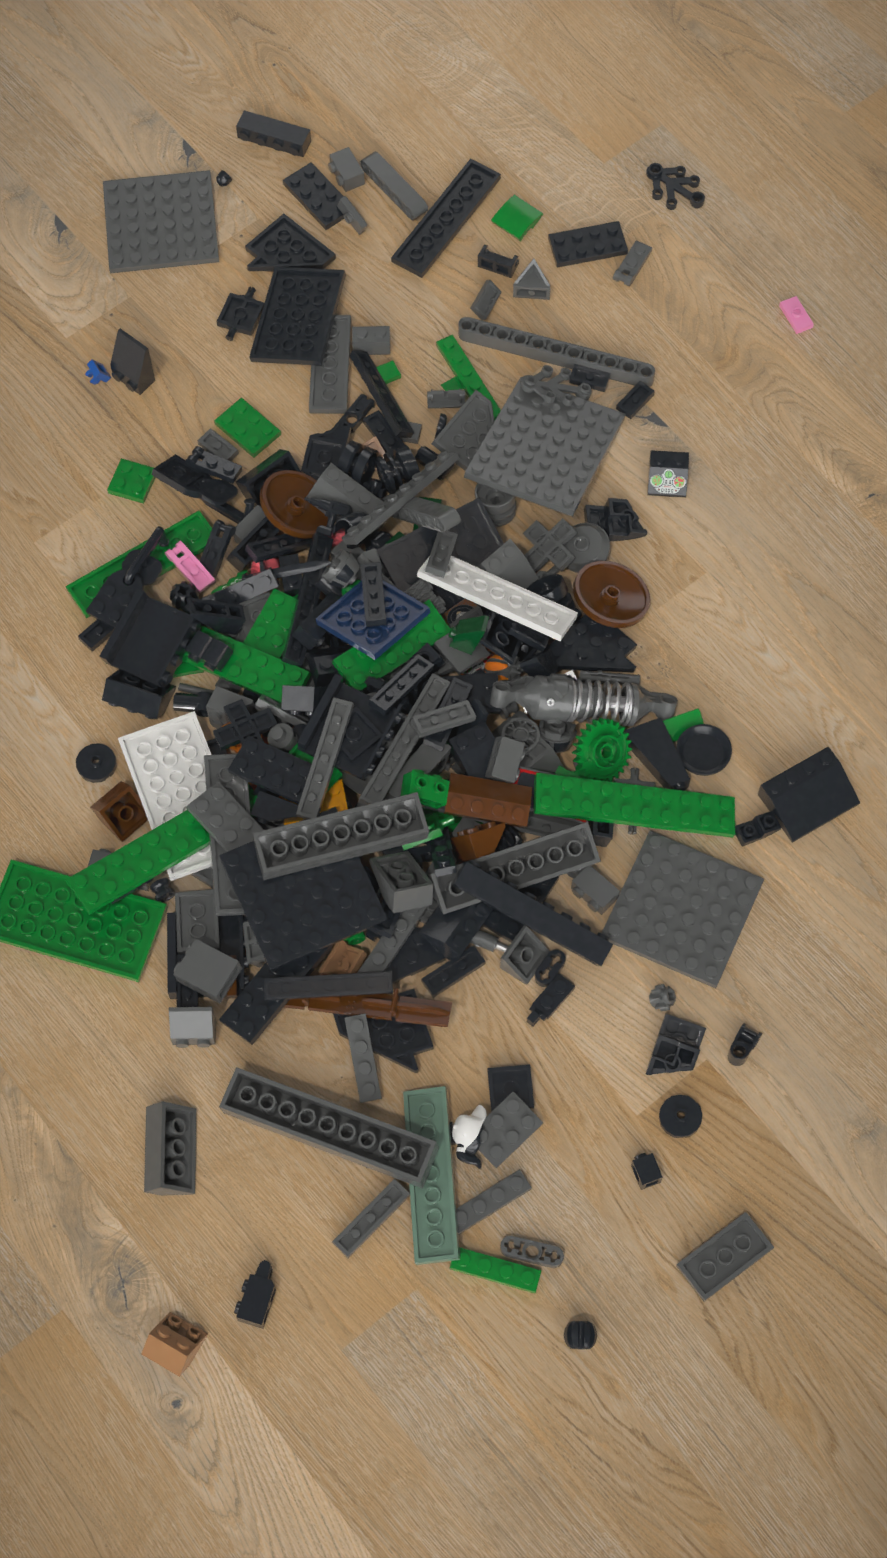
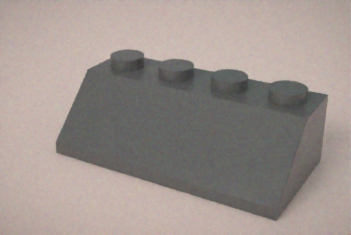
M332 463L322 473L307 495L308 498L335 500L350 505L352 512L362 511L371 514L376 506L384 503ZM385 522L371 532L370 536L379 531Z
M164 1101L147 1106L144 1193L161 1196L195 1194L196 1108Z

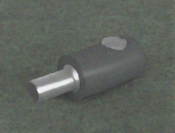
M478 930L470 942L477 947H482L491 952H494L495 949L505 952L509 947L500 943L498 937L482 930Z

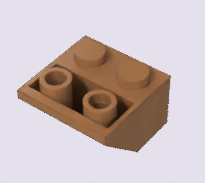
M169 1312L149 1333L141 1354L180 1377L190 1366L208 1334L197 1326L185 1321L180 1316Z

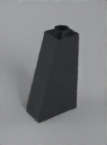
M661 717L624 730V732L629 733L626 739L632 741L628 744V747L632 748L631 751L664 788L685 791L689 787L690 778Z

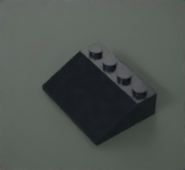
M829 746L760 785L758 796L768 810L773 811L782 830L792 843L860 804L840 761Z

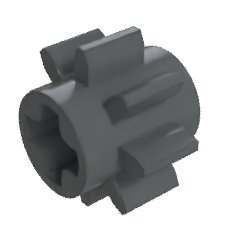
M664 984L656 985L655 989L651 990L649 1001L655 1009H660L661 1012L670 1010V1006L674 1005L676 995L669 986L665 987Z

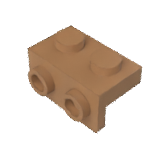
M344 940L339 941L333 946L319 974L357 973L367 954L364 950L347 945Z

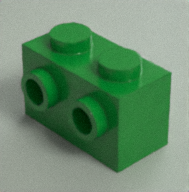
M413 769L411 772L403 775L400 796L418 792L421 805L438 809L447 804L450 781L442 779L443 777L440 775H427L422 770Z

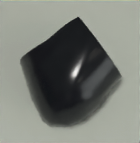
M356 511L342 516L336 521L332 533L334 534L341 530L347 534L349 528L359 524L360 519L369 514ZM370 534L357 545H347V548L354 549L360 547L369 538Z

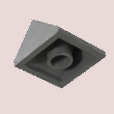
M524 925L500 958V969L527 985L550 951Z

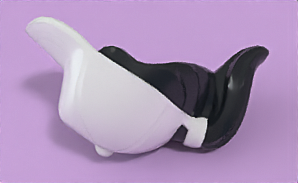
M478 1105L471 1115L464 1114L458 1116L452 1129V1137L457 1144V1158L463 1163L476 1166L478 1169H481V1161L475 1153L480 1147V1135L483 1131L482 1124L487 1115L486 1109L481 1105Z

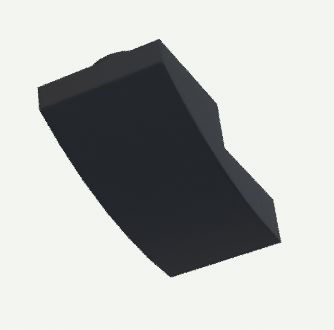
M773 811L755 816L751 821L736 825L735 835L743 847L781 830V826Z

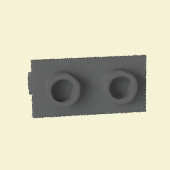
M461 388L448 391H433V389L427 391L428 408H459L465 403V390H461Z

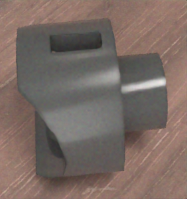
M280 723L270 729L267 740L269 745L286 752L298 743L299 737L289 725Z

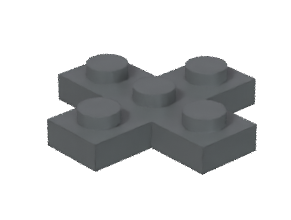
M563 518L550 531L536 520L523 533L534 545L524 556L535 573L549 560L562 572L576 559L564 545L577 532Z

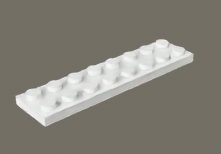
M453 556L450 557L444 578L425 572L429 558L417 573V577L558 641L562 640L578 615L576 611Z

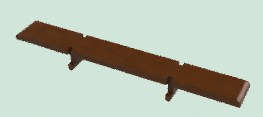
M395 988L393 995L374 994L290 999L284 1008L305 1010V1006H307L309 1011L349 1016L366 1014L367 1018L392 1021V1017H395V1020L398 1022L448 1027L452 1002L404 996L399 998V989Z

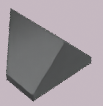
M535 259L530 262L514 282L513 297L550 300L551 286Z

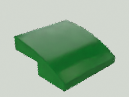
M514 194L491 219V222L521 242L529 229L535 227L543 213Z

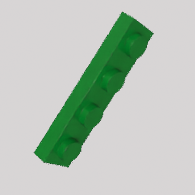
M460 1247V1260L451 1261L450 1270L534 1294L536 1293L541 1275V1270Z

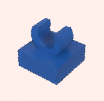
M93 359L87 363L89 370L85 375L90 378L93 376L90 383L96 385L100 380L107 382L111 379L103 364Z

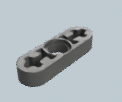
M506 1236L501 1241L500 1250L505 1257L549 1268H557L563 1263L564 1253L557 1246L515 1236ZM510 1241L514 1242V1247L520 1248V1243L524 1244L522 1255H518L519 1250L512 1249L511 1252H508L507 1247L504 1245H508ZM529 1246H534L538 1249L539 1253L536 1257L530 1258L526 1255L525 1251ZM542 1248L546 1249L545 1254L552 1255V1252H556L557 1257H560V1259L550 1262L551 1258L544 1256V1261L540 1260Z

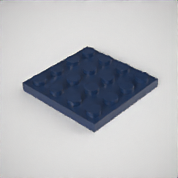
M361 580L316 618V624L376 660L429 615L430 607L383 580L387 625L367 627Z

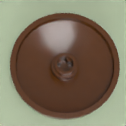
M293 470L278 471L269 476L260 491V504L269 521L288 535L306 539L313 537L318 526L326 527L328 517L304 500L317 481L304 473Z
M595 561L585 565L577 574L573 584L574 598L580 609L592 620L608 627L625 628L633 626L644 618L650 606V593L642 578L630 568L616 562Z

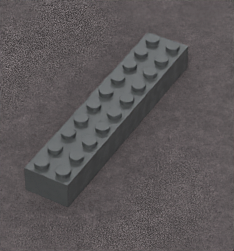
M236 1067L219 1105L224 1114L422 1189L439 1150L436 1141Z

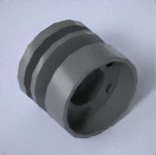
M477 483L475 499H481L494 526L499 527L511 522L516 514V496Z

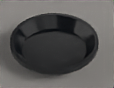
M698 724L689 727L680 735L676 745V750L685 769L701 776L714 775L722 771L728 765L732 755V746L727 735L719 728L708 724Z

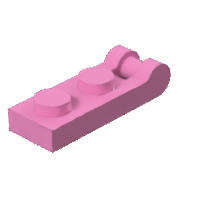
M179 541L175 544L176 547L172 550L168 549L165 555L188 581L195 585L197 591L201 593L212 585L215 579L184 543ZM179 553L183 554L181 558L177 557Z

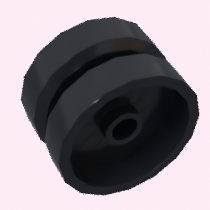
M352 440L344 448L337 468L363 486V483L369 482L376 469L375 458L378 457V451L371 447L363 449L361 443Z

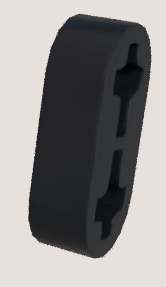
M550 951L537 968L535 981L539 986L547 987L563 969L566 957L562 951ZM552 957H560L561 963L556 962L552 967ZM549 970V979L541 980L540 973L544 975Z

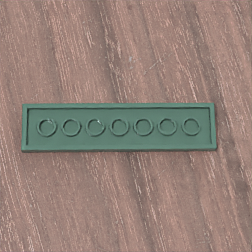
M442 1086L404 1091L406 1130L436 1141L439 1146L423 1189L409 1184L414 1261L416 1265L460 1260L447 1088Z

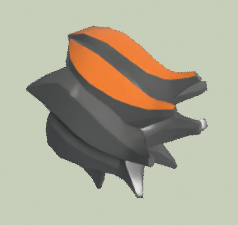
M497 654L490 657L484 664L485 673L498 672V681H514L520 678V675L524 672L519 665L521 663L519 661L520 657L517 656L512 665Z

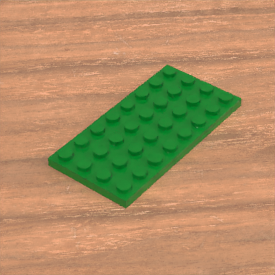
M11 859L0 885V942L140 982L166 913L167 904L129 894L115 904L109 903L89 915L67 884L66 879L71 876Z

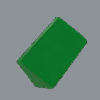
M699 708L663 720L673 743L678 741L680 735L689 727L704 724Z

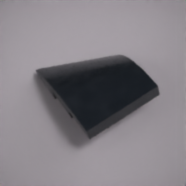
M608 498L605 506L585 505L584 507L585 523H593L604 529L610 542L641 538L648 534L647 530L643 529L639 523V517L632 510V506L627 499Z
M665 1013L645 1074L653 1075L692 1071L700 1052L699 1047L706 1027Z

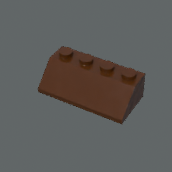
M450 773L447 804L444 807L443 814L487 822L496 821L498 824L505 823V825L521 828L527 827L532 787Z

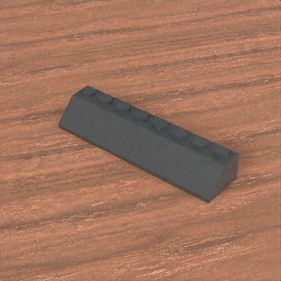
M418 792L256 832L253 833L261 874L263 880L425 840L428 837L429 829Z
M588 822L517 844L477 859H472V861L482 866L481 870L484 872L492 871L500 876V881L504 883L509 881L517 885L518 889L601 862ZM463 863L455 865L457 873ZM435 872L427 874L433 883V895L443 914L482 902L452 885L457 873L436 877Z

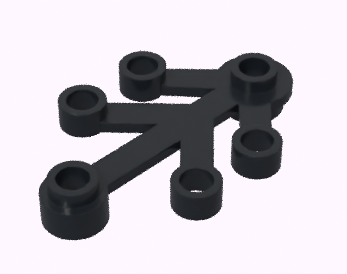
M652 163L647 168L646 175L653 182L652 198L654 200H661L663 197L660 181L666 184L667 209L674 210L677 207L674 190L690 200L693 208L698 209L702 207L705 201V195L702 192L696 191L692 193L681 186L689 184L690 187L696 188L700 183V178L696 175L685 177L686 169L684 166L663 168L659 163ZM667 175H675L677 178H670Z

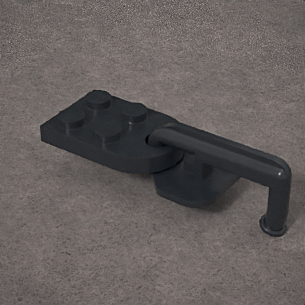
M176 454L152 470V475L186 496L200 498L207 506L237 524L254 509L256 500L253 498L244 500L246 504L244 513L229 505L227 502L238 494L237 487L221 479H212L209 474L188 466L186 460Z
M161 526L154 530L142 550H132L122 562L123 570L116 571L107 578L87 608L86 613L115 629L137 588L144 591L145 585L153 584L162 572V564L150 555L157 544L161 547L169 545V539Z

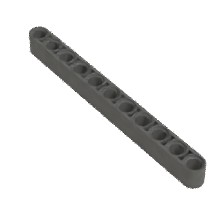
M463 317L458 323V336L465 342L573 369L574 364L605 371L611 373V380L634 386L639 381L649 387L654 383L655 368L649 363L471 317Z

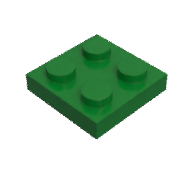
M121 458L108 486V494L144 504L155 480V477L152 475L153 467Z

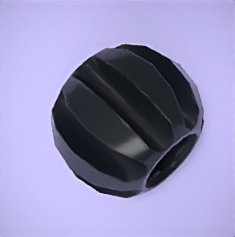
M187 581L175 584L170 591L172 605L177 609L181 608L182 611L187 605L188 597L199 599V592L195 585L192 583L187 584Z
M571 1321L565 1327L564 1340L570 1349L588 1350L596 1343L597 1331L594 1324L590 1321Z

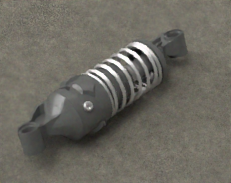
M552 673L549 676L535 675L532 677L525 675L514 681L500 680L494 682L489 703L496 708H505L509 703L515 701L526 709L532 719L545 720L548 724L573 722L575 719L579 723H582L584 720L592 723L593 719L598 720L601 715L603 719H607V715L611 711L613 721L617 722L616 717L619 713V725L632 727L640 718L651 711L658 718L661 717L662 720L674 717L678 699L667 693L649 692L636 683L625 682L621 688L617 681L611 689L609 681H606L602 687L599 680L592 685L589 679L585 683H582L580 679H577L575 682L572 678H567L565 674ZM606 687L608 689V695L605 694Z

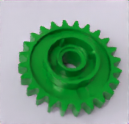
M599 718V721L593 719L592 724L586 723V730L580 729L582 735H576L578 743H573L577 749L572 751V754L576 755L573 762L578 763L575 769L581 770L579 775L584 776L585 779L612 782V777L619 778L618 772L624 773L623 766H628L626 759L631 758L628 752L632 750V748L628 747V744L632 741L626 739L629 733L623 732L624 726H620L619 722L612 719Z

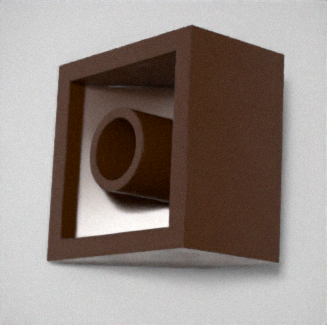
M122 781L90 807L99 820L121 842L148 820L140 798L130 785Z

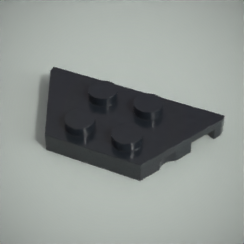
M347 425L345 428L336 431L332 429L324 433L310 435L301 472L317 481L330 463L337 467L341 454L348 444L351 426Z

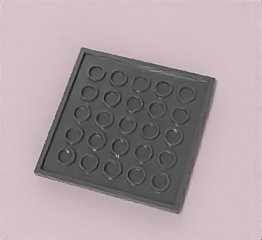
M210 170L103 181L110 274L219 262Z
M649 831L602 934L609 937L608 941L618 947L716 989L761 889L764 878L653 831Z

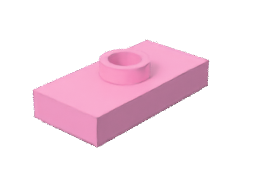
M797 296L780 302L779 307L796 334L813 328L814 324Z

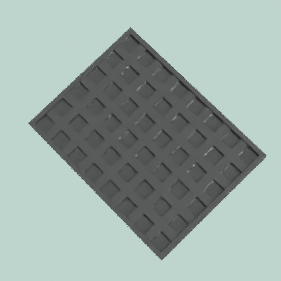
M520 377L467 467L464 478L573 517L625 420L626 414L574 396L571 406L564 405L557 397L554 403H547L535 391L532 393L525 392L521 388L520 381L522 377Z

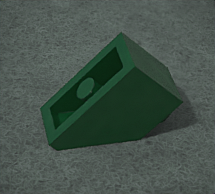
M484 615L459 620L456 627L452 626L448 637L451 638L449 647L472 655L486 631L489 617Z

